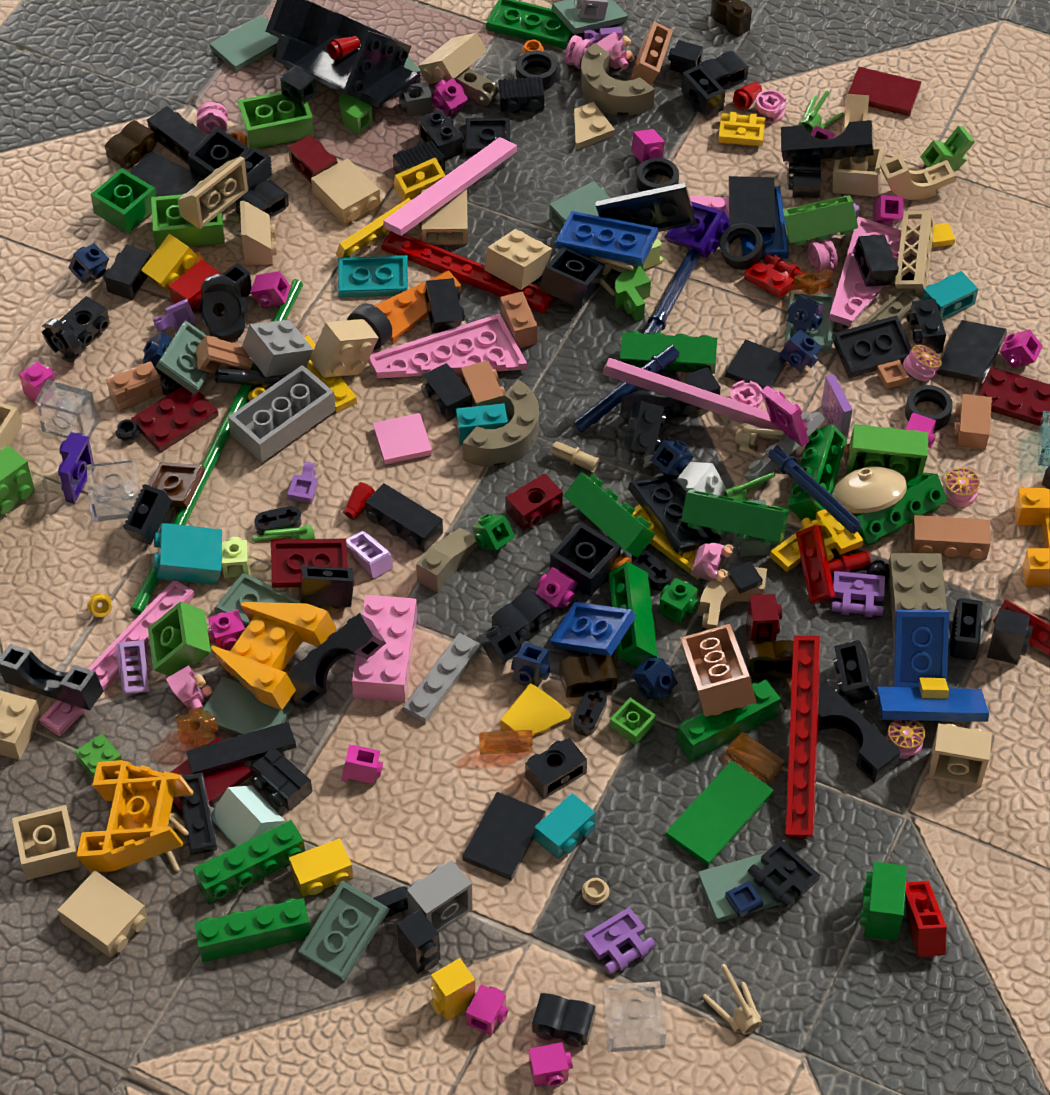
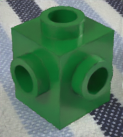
M485 514L478 519L477 524L471 527L475 534L474 539L482 549L497 551L515 538L510 524L504 515Z
M675 578L671 585L667 584L661 592L659 613L681 624L689 613L693 614L699 604V600H697L698 589L689 582Z

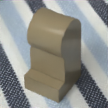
M470 68L465 69L456 78V82L462 86L464 94L475 99L477 103L483 106L489 105L499 92L494 82Z

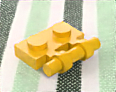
M730 112V114L721 113L718 143L762 147L765 117H759L757 114L751 113L750 116L737 115V112Z
M825 509L816 512L817 522L812 523L809 518L801 521L804 529L815 524L821 525L822 532L825 531L829 537L824 539L828 561L834 557L830 549L836 548L841 555L863 545V539L858 532L855 534L850 533Z

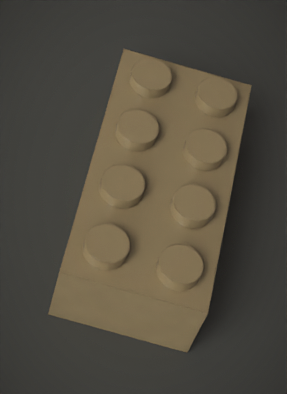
M890 553L888 589L893 646H895L896 610H947L941 553Z

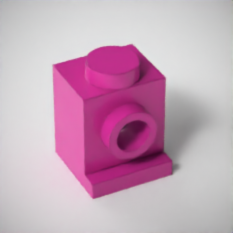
M349 744L341 781L346 782L348 778L373 784L375 777L380 778L383 762L378 761L380 751Z

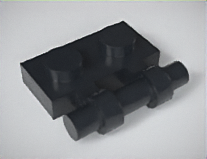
M781 840L761 856V862L765 865L762 870L753 864L747 871L759 887L763 886L772 894L771 897L777 903L781 902L787 908H790L795 902L788 894L790 891L793 890L801 897L820 879V874ZM773 874L783 881L780 886L770 878Z

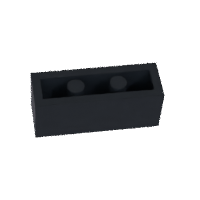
M168 106L147 119L148 128L155 132L156 141L188 165V155L208 136V134L201 132L193 123L186 121L177 111L174 112Z
M385 483L365 502L366 517L372 523L379 524L387 529L391 535L400 537L409 546L418 548L424 553L443 534V519Z

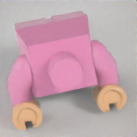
M613 32L597 42L601 48L610 54V67L614 69L621 67L624 70L628 68V62H632L635 59L631 51L625 52L623 46L629 47L631 45V40L627 36H623L619 41L618 35Z
M705 543L699 546L690 575L708 581L716 579L718 582H723L727 572L724 569L718 571L721 562L720 555L722 554L727 558L730 557L733 546L729 544L724 546L717 543Z
M190 666L166 678L175 695L189 710L192 709L194 713L202 711L203 706L201 703L204 702V698L209 699L213 694L212 688L208 685L205 686L206 682L202 675H196Z

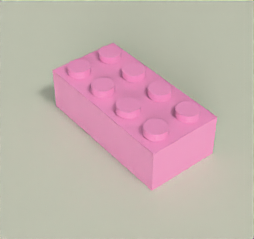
M365 595L362 615L373 621L386 644L367 660L356 655L352 677L353 697L405 702L417 622V600L412 598Z

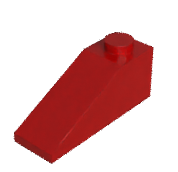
M906 882L905 907L911 938L917 956L931 958L946 955L947 926L930 882Z

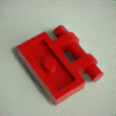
M767 254L764 258V262L767 265L759 261L744 272V279L779 298L795 287V278L801 281L805 277V272L801 271L797 265H789L784 262L783 258Z

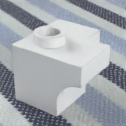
M690 462L678 477L686 493L692 489L721 496L725 495L724 490H726V487L713 463Z

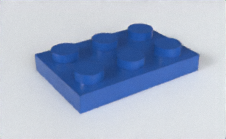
M574 602L549 641L554 648L611 656L636 618V615L631 609Z
M896 610L894 687H919V678H945L947 682L948 610Z

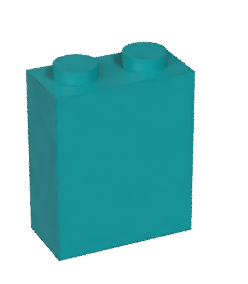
M162 523L160 533L155 532L154 547L158 548V553H154L153 568L157 569V579L217 585L222 563V529Z

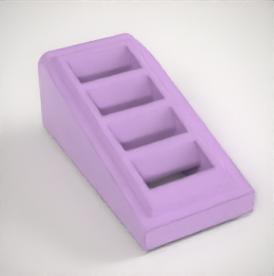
M364 530L346 539L347 550L373 578L393 568L391 553Z
M144 640L118 642L115 645L123 695L150 692ZM136 651L137 655L125 656V652ZM138 661V665L126 666V662ZM128 671H140V675L127 676ZM141 680L142 685L128 687V681Z

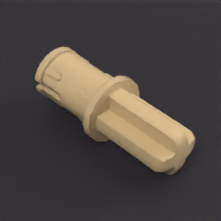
M558 441L552 445L550 452L552 455L570 462L571 466L575 464L593 473L600 459L580 451L579 447L575 449Z

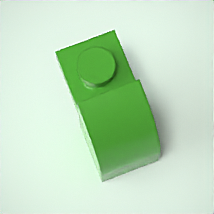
M341 94L339 99L341 121L345 127L360 134L373 122L372 106L361 99Z
M957 126L945 143L933 140L920 158L927 167L948 160L952 170H956L967 161L964 155L975 141L964 127Z
M641 266L634 267L633 270L624 271L615 282L614 302L616 308L624 306L626 312L631 314L635 321L644 319L645 302L643 299L650 297L651 280Z

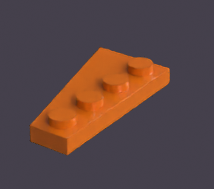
M449 270L434 278L429 279L439 280L454 278L455 287L458 286L461 292V284L456 280V278L451 274ZM426 281L374 305L387 316L391 323L392 336L390 340L393 344L400 340L399 336L404 332L409 333L414 329L415 324L422 318L424 320L428 318L423 293Z

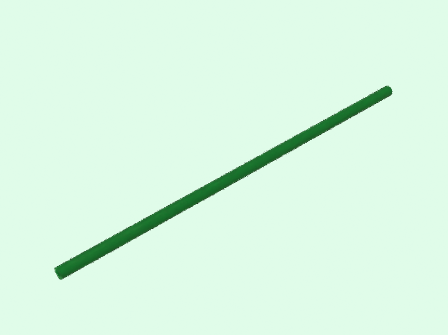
M294 279L292 281L286 303L280 305L273 321L287 320L303 287V283L300 280ZM252 362L250 371H260L257 365ZM241 384L202 463L205 473L188 508L179 509L173 524H187L230 436L228 416L245 405L248 394L252 391L254 385ZM153 564L130 609L133 614L138 616L144 611L159 581L157 579V569L153 568Z

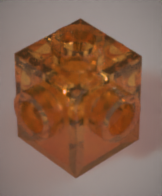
M203 707L187 710L188 714L176 716L180 743H193V747L208 745L211 739H216L215 732H218L216 716H212L209 711H204ZM200 724V728L196 730L197 725Z

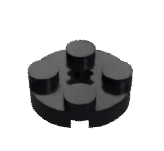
M51 318L42 325L45 328L42 331V335L46 343L55 353L60 351L64 354L63 360L74 362L86 350L84 344L74 335V329L67 320L60 322L57 319Z

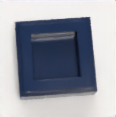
M750 881L725 892V898L739 918L763 907V900Z

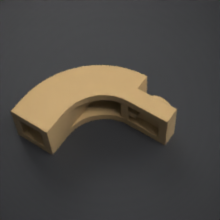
M846 95L843 131L849 122L867 121L869 95Z
M901 154L880 162L882 174L891 191L896 196L907 200H921L936 196V189L957 181L948 160L918 171L909 170Z
M755 567L763 579L762 585L739 594L727 574L723 582H718L716 579L711 580L704 589L700 600L699 616H703L702 628H707V630L717 628L719 616L726 606L739 601L749 602L750 595L764 594L767 569Z

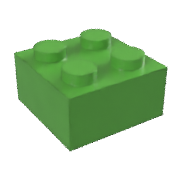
M630 697L610 718L609 728L636 745L655 725L656 715Z
M102 733L74 751L77 761L93 780L98 762L122 760L119 752Z

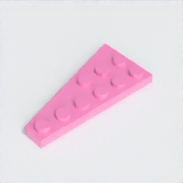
M857 217L858 228L853 229L854 233L851 236L828 320L849 327L884 288V286H865L853 254L858 236L885 234L888 244L891 245L893 258L898 263L902 231L861 217ZM913 235L906 242L912 246L919 238ZM911 254L904 258V260L906 261L911 256Z
M500 313L371 354L368 360L377 379L422 376V374L445 363L451 367L455 374H460L461 367L487 360L491 368L496 369V371L527 369V362Z

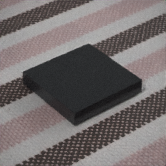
M466 118V156H474L499 137L510 142V118Z
M745 339L727 368L725 377L737 382L744 380V383H750L752 381L757 383L762 389L766 386L772 388L786 366L787 361L779 356L780 352Z

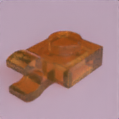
M828 268L819 273L809 271L795 276L794 285L806 294H815L818 291L833 286V283L828 278L834 276L835 272Z

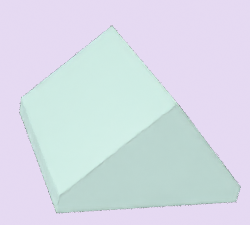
M252 786L228 787L211 813L212 822L235 847L285 823V820Z

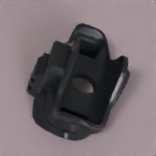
M224 274L208 276L201 285V318L207 326L210 336L235 343L245 330V313L249 311L247 300L245 297H241L237 284L229 277H226ZM217 303H222L226 306L227 312L222 317H217L213 313V306Z

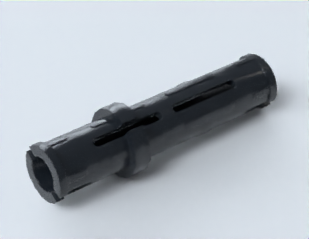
M217 368L215 376L218 378H215V382L258 385L261 388H267V386H273L288 374L265 377L261 371Z

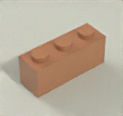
M655 21L652 23L643 39L629 80L640 77L652 85L660 71L673 30Z
M914 515L911 528L912 553H941V556L950 558L987 559L991 545L990 520Z

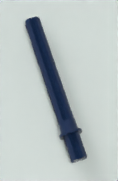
M692 249L686 254L654 315L649 317L648 326L643 334H652L665 329L666 320L700 258V254Z
M670 345L659 355H653L651 361L641 369L656 374L660 371L664 372L665 367L679 357V351L673 345ZM623 382L574 421L575 428L580 433L584 432L621 403V397L635 392L640 387Z
M775 446L773 450H769V458L779 467L780 472L787 474L850 533L855 534L861 529V521L800 467L793 456H788L778 446Z

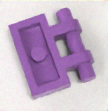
M834 571V598H842V602L832 601L831 611L841 612V615L848 616L849 613L863 614L864 617L872 618V615L883 616V606H874V602H883L885 576ZM851 599L865 601V605L854 604L850 602Z
M630 907L584 934L583 938L598 960L607 955L610 956L612 961L604 965L609 975L617 970L622 971L626 969L628 963L638 957L640 959L644 958L649 954L648 951L656 947L653 938L649 937L644 941L640 939L639 936L645 933V927ZM630 943L633 948L622 954L619 948Z

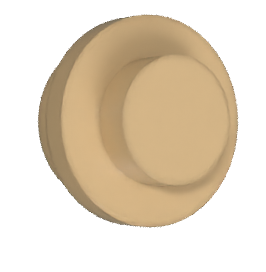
M592 878L583 885L582 896L587 903L600 905L608 899L609 887L602 879Z

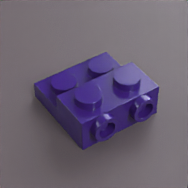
M691 201L696 224L668 230L665 239L670 243L686 247L689 252L693 249L700 256L708 258L710 253L716 252L718 240L726 229L730 227V220L723 210Z
M70 432L66 441H62L59 453L62 456V462L58 468V475L61 479V489L64 492L65 501L75 504L95 465L89 437L81 433Z

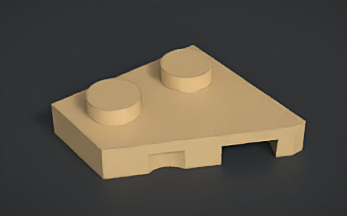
M594 102L574 109L575 148L577 150L614 136L615 129Z

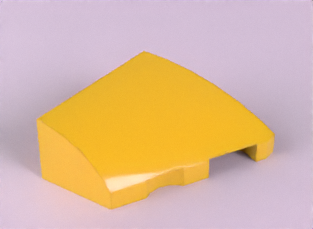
M530 683L501 718V731L520 743L531 740L536 734H544L550 731L551 726L559 722H569L572 715L555 699Z

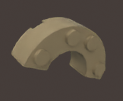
M596 43L587 49L581 62V90L589 103L594 102L599 110L613 115H617V112L628 113V116L637 115L654 108L655 88L640 77L629 81L616 80L608 75L610 54Z
M517 379L504 394L506 415L512 419L508 424L497 429H484L477 426L464 440V461L485 467H494V464L503 462L507 465L521 459L533 448L539 433V405L535 394L526 384Z

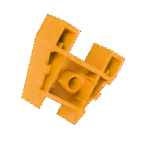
M1019 488L1014 504L1017 525H1042L1045 548H1027L1023 562L1025 586H1050V489Z
M242 602L241 607L250 623L231 651L213 645L211 650L220 665L238 679L247 690H250L261 703L283 710L296 691L287 673L283 672L284 668L302 642L319 647L337 628L328 611L309 604Z
M123 760L97 763L93 787L106 802L113 801L106 831L81 833L76 857L90 873L94 871H116L183 846L182 840L168 826L173 798L193 795V790L181 775L164 771V773L154 771L150 767L143 765L141 767L134 766L130 762Z

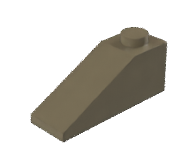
M459 528L431 546L416 564L417 582L438 593L477 547L478 544L474 539V535Z

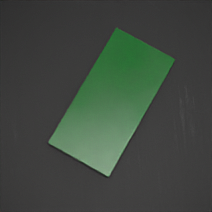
M498 0L485 24L486 30L526 40H537L542 44L562 49L567 48L570 39L574 35L550 8L517 0Z
M730 761L666 831L665 837L709 867L771 798L774 790L733 761Z

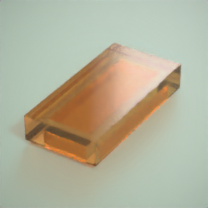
M532 730L479 733L480 755L533 752Z
M741 732L726 749L728 756L768 783L784 766L785 760L744 732Z

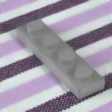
M806 412L801 415L803 422L808 428L806 431L808 436L826 420L821 412ZM784 433V435H781L782 439L778 443L769 446L765 450L766 454L748 467L749 471L744 475V478L750 482L772 473L778 467L769 458L768 452L770 449L773 450L775 446H778L789 456L799 444Z
M459 633L403 706V712L426 724L480 652L481 644Z

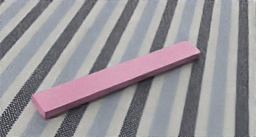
M499 137L383 221L384 228L402 236L516 153L517 145Z
M612 358L608 359L604 367L603 375L759 428L779 430L771 423L768 412Z
M173 580L88 668L96 672L103 691L119 676L115 645L118 642L144 640V648H146L150 644L148 627L179 602L188 604L195 596L192 589L179 581ZM136 651L125 652V656L137 655ZM132 661L126 662V666H129ZM57 700L39 721L42 726L61 737L86 709Z

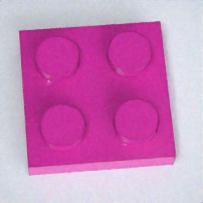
M769 386L762 389L761 394L771 423L779 430L784 431L788 437L801 447L809 442L806 432L808 428L802 420V410L795 402L790 403L786 400V397L779 390L775 391Z

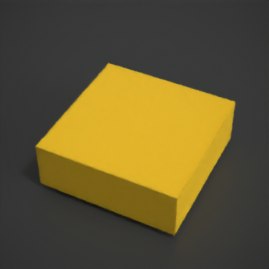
M950 224L934 225L932 248L954 245L955 237Z
M919 678V689L922 698H948L949 688L945 678Z

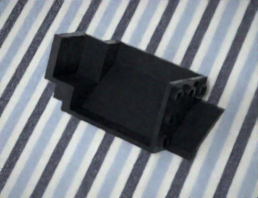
M309 0L276 1L265 31L279 38L272 55L275 61L290 68L296 66L315 77L316 81L343 94L361 99L377 108L422 76L404 67L412 47L411 45ZM353 36L358 37L361 44L359 49L340 61L330 58L327 52V45L331 40Z

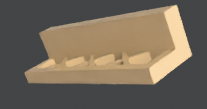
M932 210L904 211L898 256L899 271L896 275L895 287L896 289L915 288L916 297L918 298L923 297L924 289L928 285L934 232ZM909 219H921V222L912 227L909 224ZM915 235L919 240L911 246L906 240ZM913 253L917 259L908 264L904 258ZM909 271L915 275L914 280L902 281V277Z

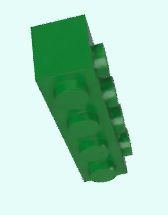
M629 331L628 333H622L620 361L642 368L651 361L653 355L657 356L667 347L673 345L679 351V357L666 366L665 371L692 373L708 367L711 373L715 374L717 338H712L709 335L691 337L686 334H676L674 336L665 335L660 332L641 334L638 331Z
M834 424L816 429L808 436L809 442L805 446L800 467L830 494L832 493L847 438ZM794 482L787 506L801 521L805 518L816 517V512L824 510V508Z
M581 472L563 496L620 545L621 548L638 558L656 535L649 528L651 523L641 515L636 517L633 514L635 509L623 501L621 504L617 500L620 496L610 488L605 490L602 487L604 482L597 476L592 474L589 477Z
M924 472L907 481L905 495L888 508L870 513H852L861 521V529L857 532L863 539V543L866 545L876 544L881 540L880 537L898 532L900 526L906 523H913L914 515L921 516L924 513L938 510L940 508L939 505L947 501L938 474Z
M691 489L686 493L681 522L688 523V527L693 529H702L704 526L712 528V532L725 535L728 531L737 533L736 537L751 540L752 537L761 538L762 543L776 545V542H781L784 539L789 509Z
M625 562L609 572L612 607L631 609L636 618L619 642L617 655L618 658L638 667L647 658L658 657L648 572L629 562Z
M767 680L758 684H752L756 703L749 704L744 708L724 711L719 715L705 717L702 712V714L694 718H687L678 726L677 744L691 762L778 716L781 698Z
M289 820L194 867L196 884L206 902L210 905L289 865V857L305 852L304 839L292 820Z
M291 898L275 905H260L253 910L244 912L234 911L218 918L207 917L200 922L194 923L202 963L306 939L311 931L304 898Z

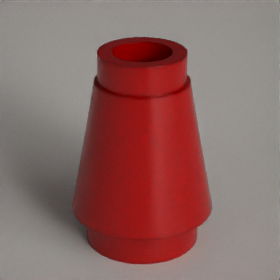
M357 36L333 39L327 45V52L331 59L340 61L360 48V40Z
M752 82L737 89L733 96L735 106L739 109L750 108L757 95L762 92L761 85L758 82Z
M360 482L358 486H354L343 511L344 515L352 520H356L366 509L365 502L375 490L363 482Z

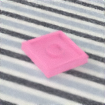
M420 413L373 423V429L384 465L432 455V449Z

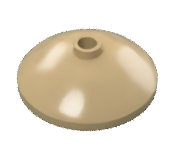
M864 467L840 479L832 490V496L851 513H870L888 508L897 503L905 495L907 485L903 475L893 469Z

